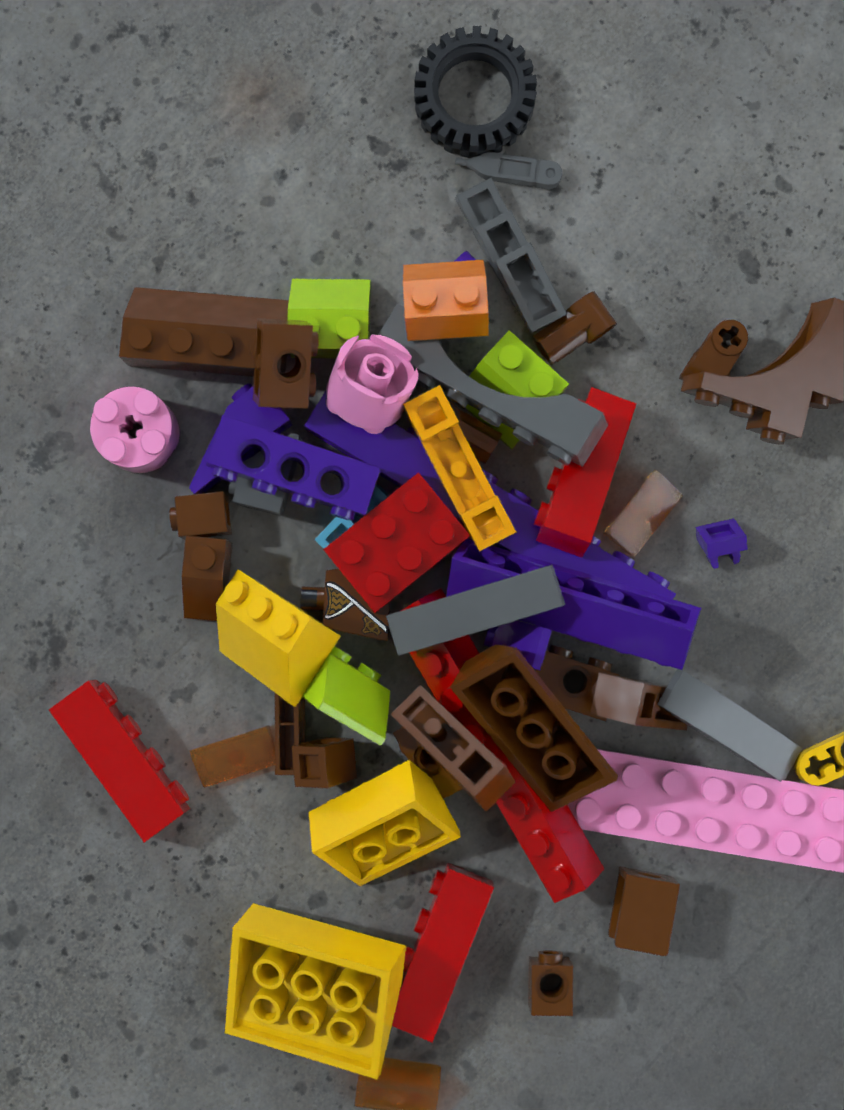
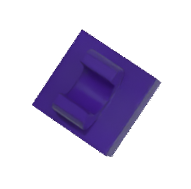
M734 518L695 527L697 542L714 569L719 568V556L729 554L731 561L734 564H738L741 557L739 551L748 550L746 534Z

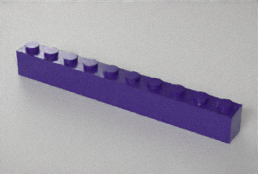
M326 391L324 392L304 425L307 432L352 459L381 468L379 475L399 488L419 472L461 525L465 527L414 427L409 426L406 431L393 424L386 427L379 434L368 433L363 428L354 426L343 420L339 415L329 411L326 406L327 394ZM482 469L495 496H498L516 533L496 542L495 546L674 599L676 593L668 589L669 581L651 571L648 572L647 576L633 568L636 563L633 559L615 550L611 555L599 547L601 541L593 536L591 544L582 558L537 542L536 539L540 527L534 525L538 510L530 506L533 500L514 488L508 493L496 485L498 479Z

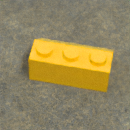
M239 569L216 602L219 651L289 704L296 707L341 636Z
M410 760L309 811L312 853L358 886H362L461 837L460 830L434 781Z

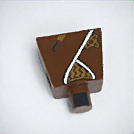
M339 569L326 570L325 587L302 586L300 609L324 611L323 624L328 628L388 641L389 624L386 616L390 615V602L377 613H374Z

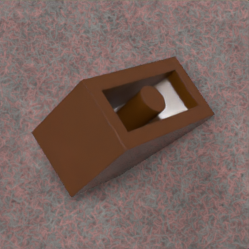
M186 536L182 568L184 618L217 621L216 602L229 583L233 543L227 539Z

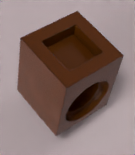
M222 491L175 497V507H170L169 514L172 531H178V537L185 540L186 536L207 538L232 535L229 499L226 493Z
M321 737L292 746L295 787L330 788L357 778L354 738Z
M543 950L538 952V957L529 956L528 1006L531 1016H573V964L569 957H563V952ZM556 973L561 976L559 986L554 990L541 988L540 981L544 975Z

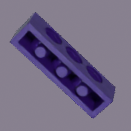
M222 415L206 466L214 468L212 475L234 483H236L237 477L253 481L251 488L274 496L276 491L280 490L292 494V502L309 508H314L317 502L332 507L331 515L348 521H353L355 515L359 517L366 515L381 469ZM248 447L259 449L264 456L263 465L256 469L246 467L242 463L241 452ZM287 460L298 462L303 470L302 478L296 482L287 481L281 474L283 462ZM333 473L340 479L341 489L338 494L329 495L322 490L320 479L323 474Z

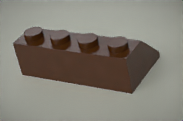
M134 287L123 315L119 357L128 366L254 377L257 318L288 320L289 300ZM287 354L282 355L277 362V370L280 373H286Z
M495 644L464 662L450 688L551 812L617 781L618 775L517 648Z

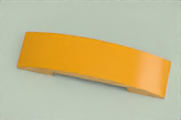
M439 385L404 403L403 406L442 485L478 550L481 551L516 533L498 496H495L458 424L459 421L441 386Z

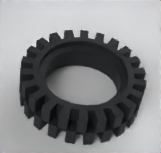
M473 26L472 33L465 34L464 27L455 30V37L450 38L447 32L440 36V44L437 46L433 42L427 48V57L422 56L419 61V71H416L414 80V102L417 118L420 117L421 127L424 132L429 131L431 133V140L436 145L440 141L444 143V150L452 153L455 148L461 150L460 156L468 158L469 152H477V156L486 153L488 150L496 153L502 152L503 145L507 143L510 147L516 142L518 134L522 136L527 128L528 121L531 120L537 94L536 75L532 74L533 63L531 59L525 60L526 51L521 45L516 49L513 47L512 37L506 34L503 40L497 38V29L490 28L487 35L481 34V26ZM477 60L487 62L498 68L507 78L511 88V101L505 112L494 121L482 125L464 124L450 116L441 104L438 90L444 75L453 66L461 62Z

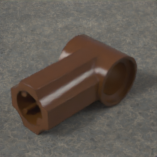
M595 291L580 298L566 310L567 315L554 321L533 336L532 339L538 351L551 366L571 354L584 343L591 344L617 325Z
M448 401L476 459L486 464L502 433L458 409L453 402Z

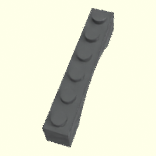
M398 303L378 335L398 342L408 350L412 356L410 362L414 370L416 368L418 370L417 383L428 390L440 385L442 390L447 392L445 394L446 398L458 407L465 409L469 404L480 411L478 415L489 424L499 427L503 423L514 429L512 434L520 441L530 446H534L535 442H538L549 448L547 454L564 465L568 466L572 461L583 467L608 427L603 412L569 394L551 397H520L500 393L479 384L463 373L450 360L441 339L407 341L404 306Z

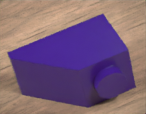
M515 620L489 628L483 645L492 647L497 644L515 647L533 669L540 670L552 630Z

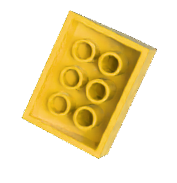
M253 903L232 928L225 1033L378 1080L402 984L406 945Z

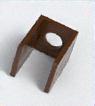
M619 866L608 935L610 938H614L616 947L660 956L668 955L680 884L673 877Z

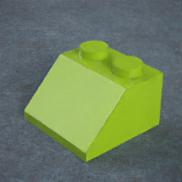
M292 279L288 303V320L307 321L313 325V332L318 333L317 356H311V358H337L341 347L347 340L359 336L358 340L370 339L371 280ZM289 353L291 358H295L294 354Z
M510 330L486 354L469 376L479 384L490 389L520 397L562 395L569 385L566 380ZM469 404L467 405L466 409L479 421L502 433L500 440L511 450L519 443L520 440L512 434L514 429L503 423L499 427L489 424L478 415L480 412L478 409Z
M334 646L303 694V697L320 711L382 746L386 739L391 691L378 682L382 676L381 674L362 662L358 668H355L348 663L352 656Z

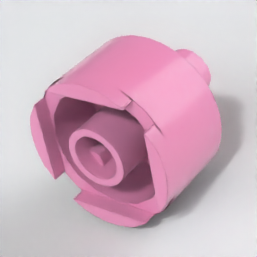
M371 335L370 339L358 340L359 336L347 340L339 351L326 386V406L329 411L339 415L346 422L363 428L368 433L379 434L386 427L396 423L405 409L403 404L409 401L416 386L418 370L417 368L414 370L410 362L412 356L408 350L398 342L381 335Z
M123 387L110 392L95 403L91 417L90 432L96 449L106 460L121 469L133 473L154 471L168 461L167 459L176 449L179 442V425L174 413L157 395L140 387ZM138 423L143 429L137 430V437L133 438L128 432L133 429V424Z

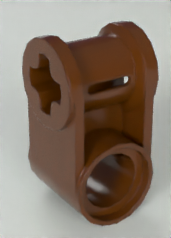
M736 320L720 322L693 354L680 374L679 379L683 381L684 376L700 372L729 376L732 367L748 342V332L745 326ZM729 333L732 336L730 340L731 345L726 349L721 345L723 342L722 336Z

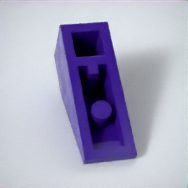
M250 383L244 385L233 394L232 399L234 402L227 406L224 413L225 416L278 434H282L293 425L280 407H259L253 401V386ZM218 427L189 486L193 494L207 493L223 480L212 475L214 468L206 466ZM255 447L244 449L241 452L242 462L254 456L260 450Z

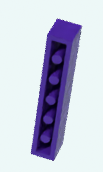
M466 539L461 543L452 558L446 597L553 565L565 605L519 619L520 621L576 637L584 642H592L615 649L623 654H631L654 661L662 666L683 670L701 611L700 607L492 545L479 551L471 539Z

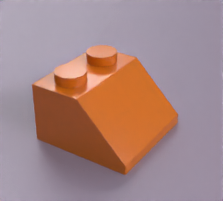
M484 260L403 265L404 316L407 341L489 336V312Z

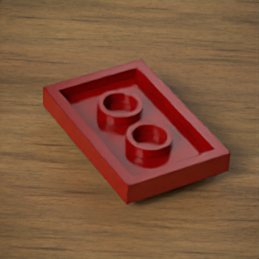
M418 472L323 550L372 611L377 613L468 539L470 534Z

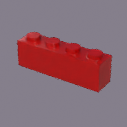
M591 387L585 401L578 400L603 412L608 427L583 467L572 461L568 466L562 464L561 468L554 466L546 487L547 490L552 491L549 503L542 501L534 521V525L540 527L536 539L537 542L581 558L591 544L637 404Z
M88 680L51 707L49 711L145 843L190 809L186 803L189 800V796L177 780L171 782L162 769L166 765L159 753L153 747L147 749L138 736L142 734V731L136 721L129 714L124 717L115 703L119 700L112 688L106 682L100 684L98 680Z
M447 863L444 872L436 871L429 889V893L435 896L429 910L422 908L418 915L413 931L419 933L414 948L406 946L404 973L392 1022L393 1027L433 1043L494 890L492 880L451 863Z

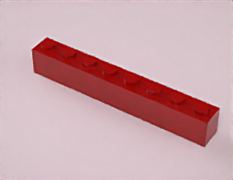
M440 588L401 611L445 598L446 595ZM469 635L409 652L436 700L505 765L516 781L496 801V804L553 902L556 903L586 890L605 868L568 805L551 812L450 688L464 662L479 654Z

